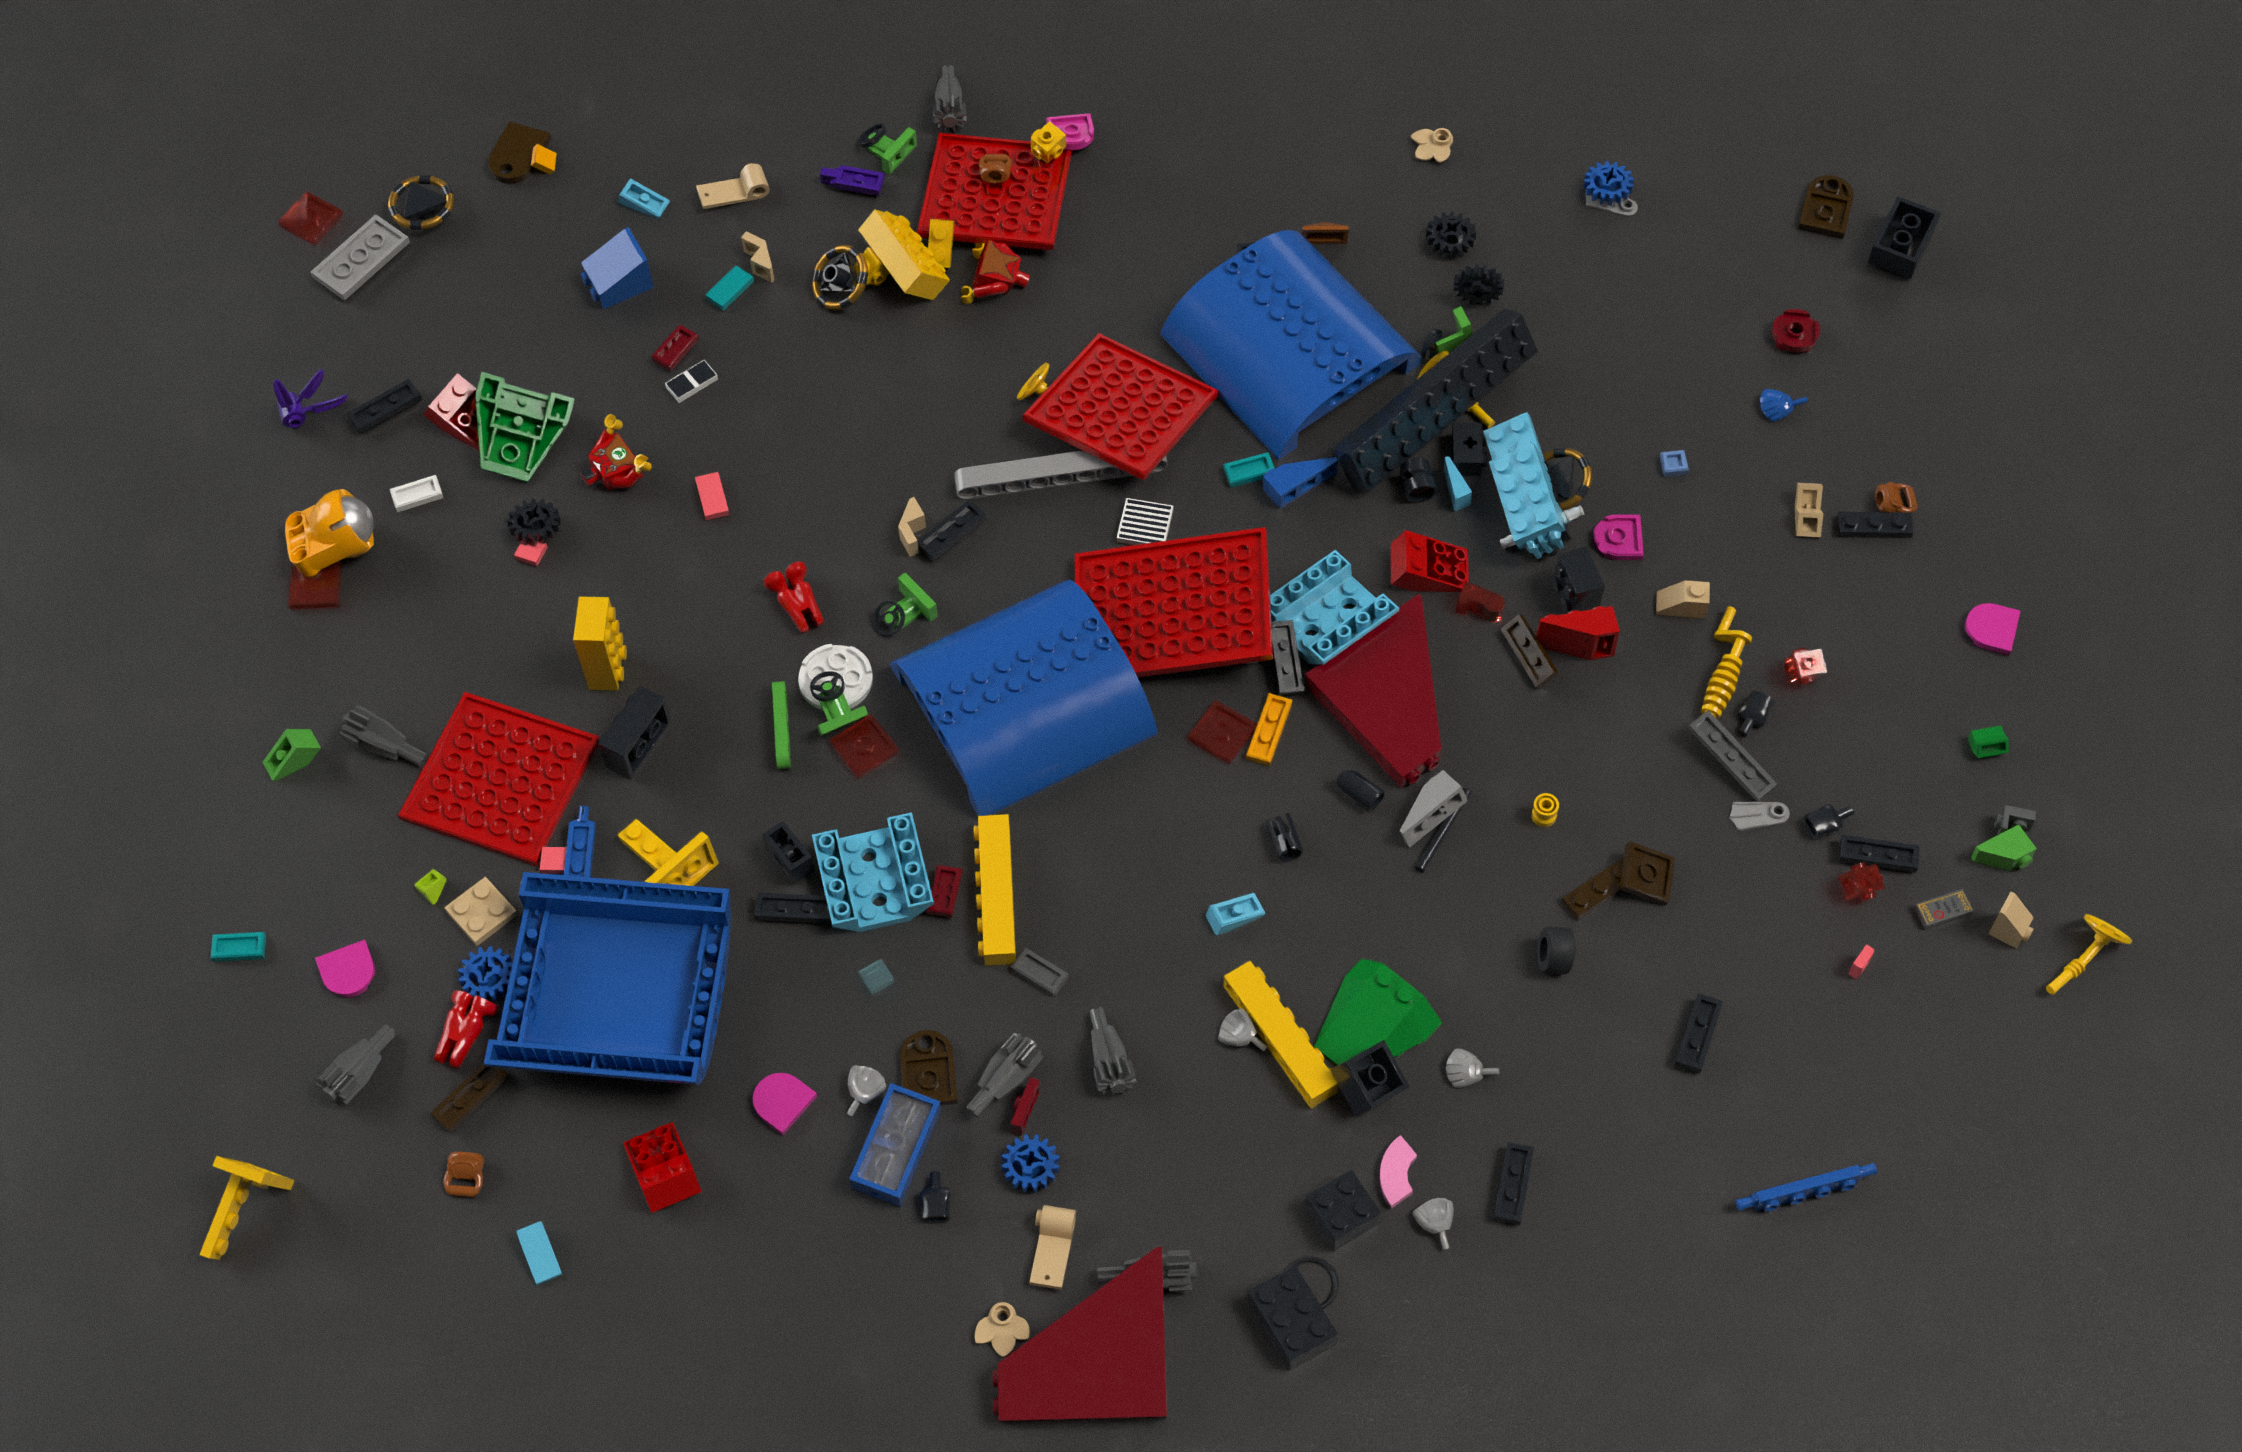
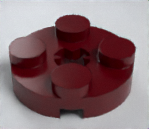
M1800 309L1784 311L1783 315L1775 318L1772 327V337L1776 347L1779 350L1794 353L1810 352L1820 335L1818 321H1814L1810 317V313ZM1793 328H1798V332L1801 331L1802 333L1795 334L1792 330Z

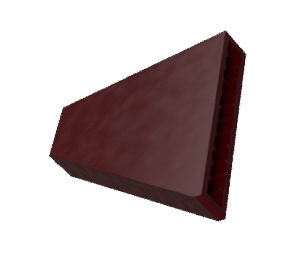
M1417 594L1400 606L1396 614L1324 665L1319 664L1305 674V687L1401 789L1407 784H1414L1426 770L1431 771L1436 768L1440 763L1441 741L1421 595Z
M1162 1247L1154 1248L998 1363V1370H993V1387H998V1399H993V1415L999 1416L1000 1422L1167 1418Z

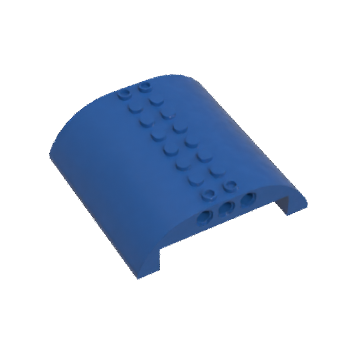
M1292 230L1276 232L1258 240L1205 275L1177 303L1164 323L1160 334L1207 385L1219 390L1218 397L1278 460L1297 448L1298 433L1395 367L1398 366L1406 375L1424 363L1423 357L1302 234Z
M1071 580L1058 583L890 663V667L901 685L907 683L966 783L969 801L978 816L993 815L1158 735L1147 697L1127 656L1087 594Z
M523 872L519 891V898L524 908L498 1037L497 1040H488L484 1066L699 1085L707 1073L712 1057L725 986L731 925L730 890Z

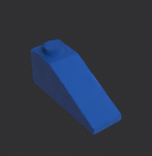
M1336 457L1282 464L1276 469L1272 468L1263 476V490L1281 509L1337 474L1338 459Z

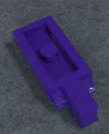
M840 165V168L835 169L822 167L820 180L821 183L828 184L833 188L880 196L885 175L882 172Z

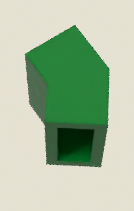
M2001 725L1972 730L1970 732L1968 740L1973 753L1978 758L2009 753V738L2004 734Z

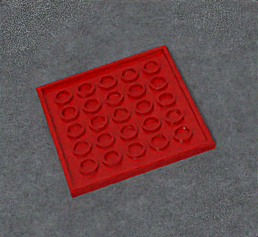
M939 133L917 234L921 238H929L930 219L954 221L953 241L986 244L988 240H992L995 243H1005L1013 247L1054 250L1072 150L1063 149L1062 154L1058 158H1053L1047 164L1044 160L1038 159L1033 155L1031 141ZM985 154H1006L1012 160V167L1008 180L1000 184H991L982 180L979 174V160Z
M1098 333L1023 414L1022 421L1145 480L1218 397L1219 390Z
M464 692L398 817L402 821L537 866L541 858L542 847H547L599 745L600 737Z

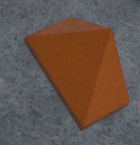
M1320 222L1302 227V235L1311 244H1348L1349 226Z

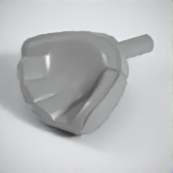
M1245 1009L1234 1010L1223 1020L1218 1035L1220 1042L1238 1047L1248 1045L1251 1041L1263 1051L1268 1047L1255 1037L1257 1033L1255 1024Z
M1454 1049L1447 1059L1446 1074L1455 1088L1475 1084L1483 1079V1075H1499V1068H1483L1479 1059L1464 1049Z
M857 1065L852 1066L850 1069L848 1088L850 1095L855 1100L846 1113L849 1116H853L860 1102L867 1104L885 1091L887 1087L885 1079L877 1070Z
M1433 1198L1415 1209L1413 1216L1425 1231L1439 1234L1443 1250L1450 1248L1445 1231L1449 1230L1452 1224L1453 1203L1446 1198Z

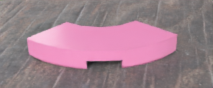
M1401 1135L1386 1150L1380 1168L1381 1191L1391 1209L1409 1197L1413 1192L1408 1183L1407 1172L1410 1165L1417 1159V1154Z

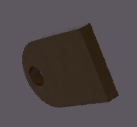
M509 121L488 159L492 176L497 181L505 184H515L527 179L535 169V167L531 166L533 147L539 144L546 148L551 140L550 132ZM506 169L512 170L509 174H502V171Z
M1833 175L1815 178L1808 187L1798 229L1843 239L1854 196L1850 184L1844 179ZM1827 185H1834L1837 189L1831 190L1827 188Z
M922 1030L910 1035L903 1043L900 1052L903 1088L938 1100L941 1106L958 1104L954 1057L949 1040L943 1034L933 1030ZM923 1039H930L933 1042L929 1049H921L918 1046L919 1042Z

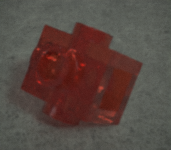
M1806 647L1791 651V656L1784 659V670L1789 677L1790 683L1800 681L1801 685L1815 682V678L1827 673L1821 648L1807 651Z
M1865 862L1850 867V871L1838 876L1846 901L1861 898L1862 902L1876 898V893L1885 889L1883 877L1879 872L1877 864L1866 866Z

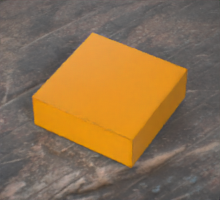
M536 144L533 147L531 166L551 175L555 171L557 153Z

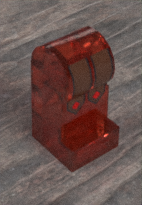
M1466 582L1457 600L1456 613L1465 616L1468 610L1482 615L1490 622H1496L1503 617L1505 600L1497 593Z

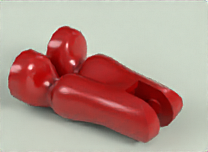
M798 561L789 565L785 571V577L793 590L787 587L785 577L780 571L768 574L764 578L763 584L767 590L778 594L777 601L789 614L801 633L809 631L803 615L809 613L816 627L821 626L825 622L815 601L810 584L803 581L807 573V567L804 562Z
M456 990L453 991L451 996L454 1006L447 1013L443 1033L434 1055V1061L444 1063L451 1050H453L450 1057V1066L459 1069L472 1045L483 1030L482 1017L496 1015L499 1008L482 997L475 996L473 998L467 992ZM470 1009L468 1015L465 1017L466 1011Z

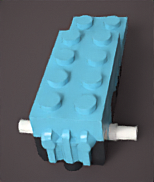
M1526 412L1483 432L1492 457V461H1489L1511 531V535L1500 539V543L1504 549L1516 544L1527 558L1532 559L1536 557L1538 559L1544 553L1549 557L1555 556L1559 549L1564 548L1565 544L1572 542L1567 526L1568 522L1584 515V511L1581 505L1569 510H1562L1531 417Z

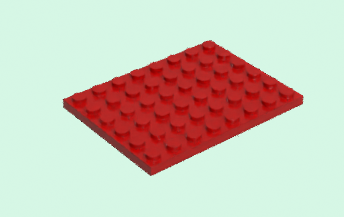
M1266 527L1075 553V583L1087 594L1127 656L1137 677L1273 660Z

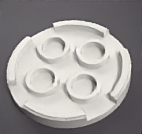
M827 644L813 650L802 662L798 676L800 691L808 703L820 710H823L819 700L812 696L810 683L816 675L822 672L833 671L843 677L845 682L843 694L850 709L861 703L872 687L873 674L870 662L855 647ZM833 676L823 677L815 685H821L824 681H831ZM838 679L835 687L838 685L841 687L842 682L840 679ZM813 690L816 694L821 693L819 691Z

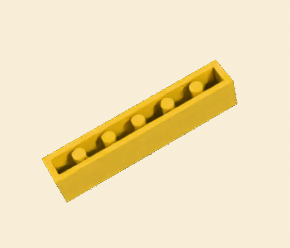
M1009 814L978 816V826H974V841H979V848H975V864H980V871H975L976 887H981V894H976L977 910H982V917L977 918L978 933H983V941H978L979 957L984 956L985 966L1013 964L1016 961Z
M1248 961L1224 976V988L1238 1008H1243L1248 1012L1255 1024L1257 1034L1264 1044L1268 1046L1267 1048L1312 1109L1337 1094L1338 1084L1330 1069L1323 1062L1324 1057L1317 1047H1312L1303 1027L1299 1028L1294 1022L1295 1017L1288 1007L1284 1008L1279 1001L1280 996L1273 986L1269 987L1265 982L1266 977L1263 971L1258 966L1255 968L1252 962Z

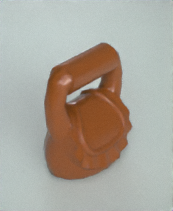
M985 154L979 160V174L982 180L991 184H1000L1008 180L1012 167L1011 158L1006 154Z
M1888 482L1876 487L1875 499L1881 512L1913 513L1917 510L1918 504L1914 490L1909 485ZM1899 490L1904 491L1908 508L1904 507Z
M472 1152L450 1153L443 1181L445 1192L449 1196L474 1197L479 1193L483 1185L482 1169L484 1158L482 1154ZM452 1178L457 1180L469 1179L470 1181L475 1180L476 1186L450 1185Z

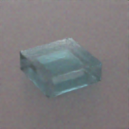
M882 959L859 971L860 977L872 995L895 982Z

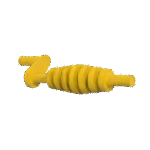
M1731 606L1726 608L1714 638L1719 641L1734 643L1730 654H1725L1722 657L1721 662L1716 668L1717 670L1712 674L1706 689V696L1703 700L1704 705L1701 708L1702 714L1709 710L1716 719L1721 717L1722 711L1725 710L1727 703H1729L1731 696L1735 692V686L1738 682L1737 678L1742 666V660L1739 657L1744 645H1749L1752 641L1751 635L1744 631L1728 630L1736 613V609Z

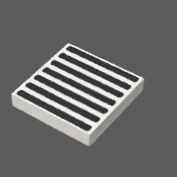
M1126 498L1117 534V542L1140 545L1166 541L1174 506Z

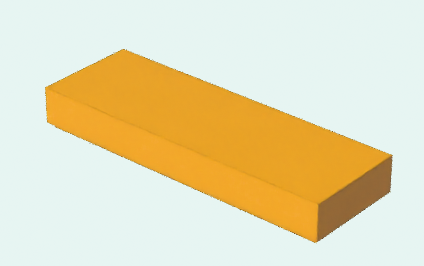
M1271 693L1268 694L1249 746L1246 760L1267 766L1271 765L1292 706V699Z

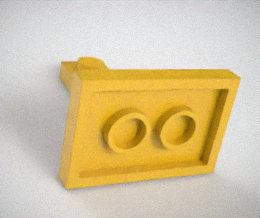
M637 819L618 834L619 840L656 871L644 882L694 886L719 864L709 837L702 831L677 853Z
M216 1156L212 1166L232 1174L199 1255L220 1260V1257L225 1254L229 1245L228 1237L231 1230L238 1223V1212L241 1205L248 1198V1187L251 1181H253L252 1185L263 1189L273 1186L291 1190L295 1180L247 1162Z

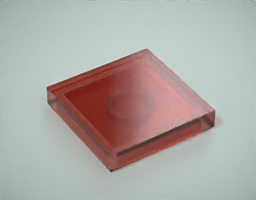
M306 191L278 223L281 228L316 246L344 214L341 209Z
M341 561L321 569L311 577H306L292 564L289 593L290 609L339 607L342 578Z
M1215 700L1189 734L1188 740L1226 763L1231 764L1255 732L1257 723Z
M872 714L830 739L832 747L858 779L900 753L899 748Z

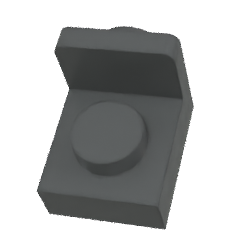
M2005 805L2002 813H1997L1994 828L1998 829L1997 835L2005 832L2008 827L2013 828L2017 825L2023 831H2030L2035 821L2036 811Z

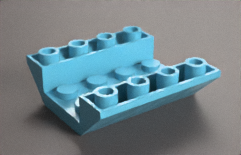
M1336 550L1270 595L1271 622L1293 620L1298 654L1308 664L1324 665L1399 611V607L1386 595L1381 594L1375 598L1353 578L1351 564ZM1346 604L1355 605L1353 609L1343 608ZM1309 630L1318 632L1314 636L1305 634Z
M912 812L887 818L888 827L843 838H839L837 829L812 835L833 927L857 932L911 921L934 904ZM866 853H874L876 855V858L870 862L862 859ZM883 897L887 901L883 906H875L873 904L874 899Z

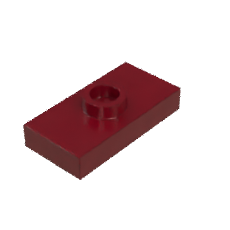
M679 325L651 356L652 361L672 371L698 342V334Z
M937 865L931 890L934 904L927 908V914L953 918L963 874L961 868Z
M1030 1077L1022 1097L1018 1096L1013 1107L1015 1114L1011 1121L1012 1134L1021 1136L1024 1132L1040 1093V1082L1038 1079Z

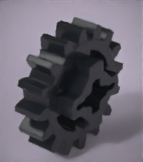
M1451 211L1450 215L1447 216L1442 212L1441 218L1435 215L1433 222L1429 221L1428 229L1426 230L1427 244L1432 245L1433 252L1440 250V256L1448 253V257L1451 258L1452 254L1456 253L1458 257H1461V251L1468 253L1469 247H1474V241L1476 240L1475 224H1470L1469 217L1463 219L1462 213L1454 216V211Z
M1475 264L1474 268L1466 266V270L1459 269L1458 274L1454 276L1453 291H1456L1457 297L1462 296V301L1470 300V304L1476 302L1479 305L1486 301L1491 304L1492 299L1499 300V295H1503L1504 279H1502L1501 273L1496 274L1495 268L1488 270L1487 265H1484L1482 268Z
M532 498L531 503H527L524 500L522 501L523 506L515 505V512H509L510 519H507L510 535L515 536L517 542L523 539L524 545H527L529 541H532L534 546L540 540L546 543L547 537L553 539V532L560 531L561 519L558 509L553 507L552 502L545 504L544 499H541L539 503L536 502L535 498Z

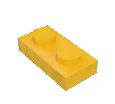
M930 219L928 249L933 252V258L937 263L945 268H950L954 221Z

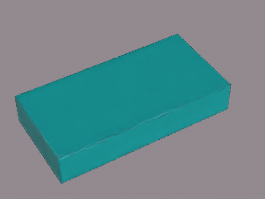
M735 266L705 295L706 300L724 311L754 282V278L738 266Z
M1269 452L1223 464V470L1230 488L1262 480L1267 471L1275 468Z
M265 932L212 935L210 958L213 962L264 959L266 934Z

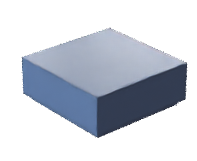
M1684 450L1660 453L1664 477L1688 474L1689 468Z

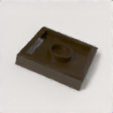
M1629 841L1625 845L1619 890L1663 906L1667 905L1670 899L1675 857Z

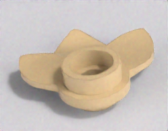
M1439 128L1435 131L1422 129L1411 135V139L1419 144L1415 152L1416 159L1427 161L1434 158L1437 162L1441 163L1450 156L1453 136L1448 129Z
M1005 1302L997 1303L990 1309L989 1316L978 1322L975 1330L976 1344L991 1342L996 1353L1001 1357H1006L1013 1351L1016 1339H1029V1325L1025 1319L1016 1315L1012 1305ZM1005 1313L1008 1317L1006 1320L1000 1321L998 1315Z

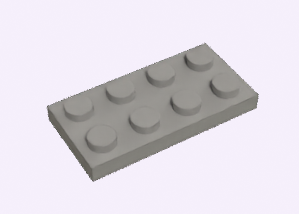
M375 214L310 273L312 278L345 301L410 243L409 238Z

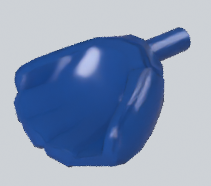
M1774 389L1763 390L1760 397L1762 412L1771 422L1779 421L1794 411L1793 406L1808 402L1807 397L1792 401L1789 395Z

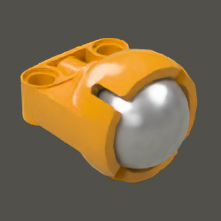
M339 489L325 494L315 505L303 511L293 512L289 515L285 524L290 561L306 577H311L321 569L344 558H355L366 553L374 545V520L370 509L347 490Z

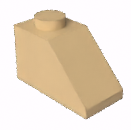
M1685 580L1657 591L1656 615L1705 618L1709 607L1710 582Z
M2010 892L1989 935L2017 949L2021 940L2024 942L2028 941L2033 931V928L2029 927L2034 917L2015 893Z

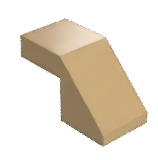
M746 231L741 240L743 251L753 256L750 259L752 273L772 283L774 275L766 241Z
M1797 483L1795 499L1796 536L1821 537L1823 512L1820 510L1822 484Z
M915 497L909 499L898 525L900 540L910 557L919 554L918 542L913 533L926 528L925 515Z

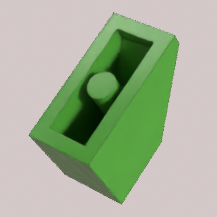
M286 729L262 763L272 781H278L309 765L321 747L311 729Z
M2017 825L1976 846L1971 859L1976 863L2011 871L2017 867L2022 869L2028 866L2033 861L2032 857L2037 848L2022 828Z

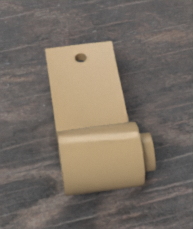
M753 163L747 164L741 170L740 178L696 186L703 209L761 199L770 191L762 167L759 164Z
M1044 1205L1042 1210H1037L1035 1226H1040V1234L1029 1285L1062 1290L1075 1227L1076 1210Z

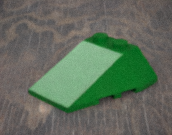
M481 372L475 394L481 470L528 482L569 422L575 399L554 392L547 396L504 383L505 378Z
M1361 959L1344 977L1314 1048L1317 1047L1322 1055L1336 1066L1382 1040L1386 1042L1393 1057H1399L1404 1054V1051L1415 1045L1419 1046L1425 1043L1442 1025V1021L1425 996L1389 967L1380 962Z

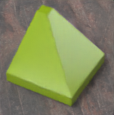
M432 869L414 886L434 905L438 901L447 879Z

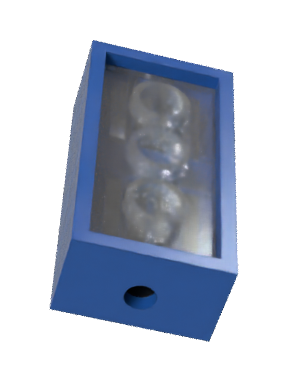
M890 1083L850 1176L851 1189L901 1207L941 1113L940 1101Z

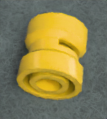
M1549 793L1540 794L1535 798L1531 817L1536 825L1549 827L1555 823L1559 810L1558 799Z

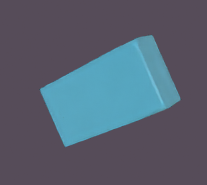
M630 178L619 194L618 203L659 219L670 203V200Z
M1447 456L1445 457L1443 471L1453 509L1458 511L1470 505L1472 491L1450 457Z
M1255 893L1210 905L1206 918L1215 935H1220L1265 916L1266 913Z
M541 1221L516 1231L536 1285L562 1275L545 1227Z

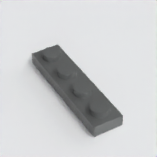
M1709 710L1688 727L1695 737L1756 802L1776 787L1777 783Z

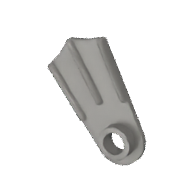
M1586 195V206L1625 216L1634 215L1638 210L1637 203L1629 198L1627 200L1622 198L1621 204L1613 201L1612 206H1610L1608 201L1601 205L1599 199L1592 201V195ZM1629 204L1631 207L1627 208L1624 205Z
M1733 802L1729 819L1740 832L1782 824L1788 820L1790 812L1788 807L1780 802ZM1779 809L1783 814L1778 815L1774 810Z

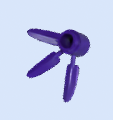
M322 369L317 371L298 396L293 392H288L278 379H275L273 382L282 423L284 426L297 428L305 422V412L313 410L314 413L330 410L345 402L348 395L345 394L303 408L301 401L304 398L309 399L323 380L324 371Z

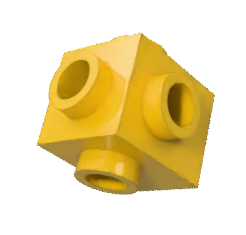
M1050 121L1043 128L1037 129L1031 136V151L1033 155L1038 159L1044 160L1047 164L1053 158H1058L1066 147V134Z
M867 247L863 253L868 266L866 285L880 286L885 281L889 271L873 249ZM856 262L852 268L859 276V265Z

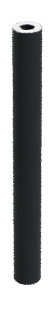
M1463 788L1468 801L1472 792L1467 788ZM1465 804L1442 822L1415 866L1417 871L1424 873Z

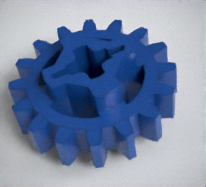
M1605 161V165H1601L1598 162L1596 163V168L1589 167V172L1585 173L1584 189H1586V195H1592V201L1599 199L1601 205L1605 201H1608L1610 206H1612L1613 201L1621 204L1622 198L1627 200L1629 194H1632L1634 178L1631 177L1632 172H1625V165L1617 167V162H1614L1613 165H1609L1608 161Z
M492 946L488 947L487 952H484L479 947L478 954L476 955L469 952L471 959L469 961L463 959L461 962L465 968L458 969L461 976L458 980L460 985L463 986L464 992L470 993L473 998L480 996L487 1000V997H491L493 1001H496L497 994L504 997L506 995L504 989L508 988L513 965L510 955H504L501 948L494 952ZM495 962L500 963L504 968H501L500 965H495ZM471 980H473L474 983H479V987L475 986L471 982Z
M1027 1134L1024 1135V1141L1022 1142L1015 1138V1146L1007 1145L1008 1154H1002V1161L1005 1162L1002 1164V1172H1007L1005 1174L1006 1181L1013 1180L1012 1185L1014 1189L1021 1185L1024 1193H1026L1028 1187H1032L1034 1193H1037V1186L1040 1185L1042 1188L1047 1189L1046 1181L1054 1182L1055 1175L1053 1173H1059V1165L1057 1163L1060 1162L1059 1155H1054L1056 1153L1055 1145L1048 1147L1049 1139L1046 1138L1040 1142L1039 1135L1037 1134L1033 1140H1029ZM1039 1151L1043 1152L1046 1157H1042ZM1015 1170H1020L1022 1176L1017 1174Z

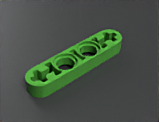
M785 681L772 682L777 768L789 769L791 768L786 684Z

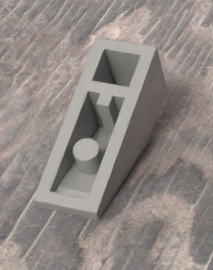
M1444 770L1432 777L1423 786L1400 829L1402 837L1409 848L1467 802L1462 787Z

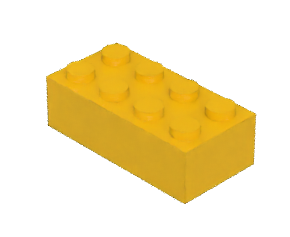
M874 210L858 229L904 293L934 300L950 281L945 274V268L935 261L933 252L923 245L921 236L911 229L908 219L902 215H892L888 211Z
M579 597L573 641L589 690L618 691L619 682L624 680V667L621 665L622 660H626L627 647L623 645V633H619V620H615L616 609L611 606L609 597Z

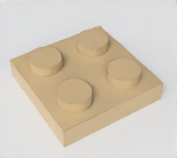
M486 876L444 907L448 915L476 946L518 915L514 907Z

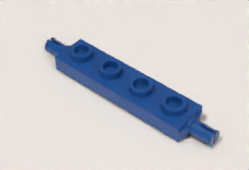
M583 805L579 806L578 820L569 822L564 875L591 877L596 825L595 822L588 820L590 810L588 806H584V808Z
M1874 1163L1861 1167L1855 1165L1751 1194L1749 1197L1736 1199V1207L1738 1211L1754 1207L1755 1211L1764 1209L1766 1212L1776 1210L1785 1203L1790 1202L1791 1205L1799 1204L1811 1196L1816 1198L1825 1197L1831 1191L1837 1189L1848 1191L1855 1188L1862 1177L1877 1174V1168Z

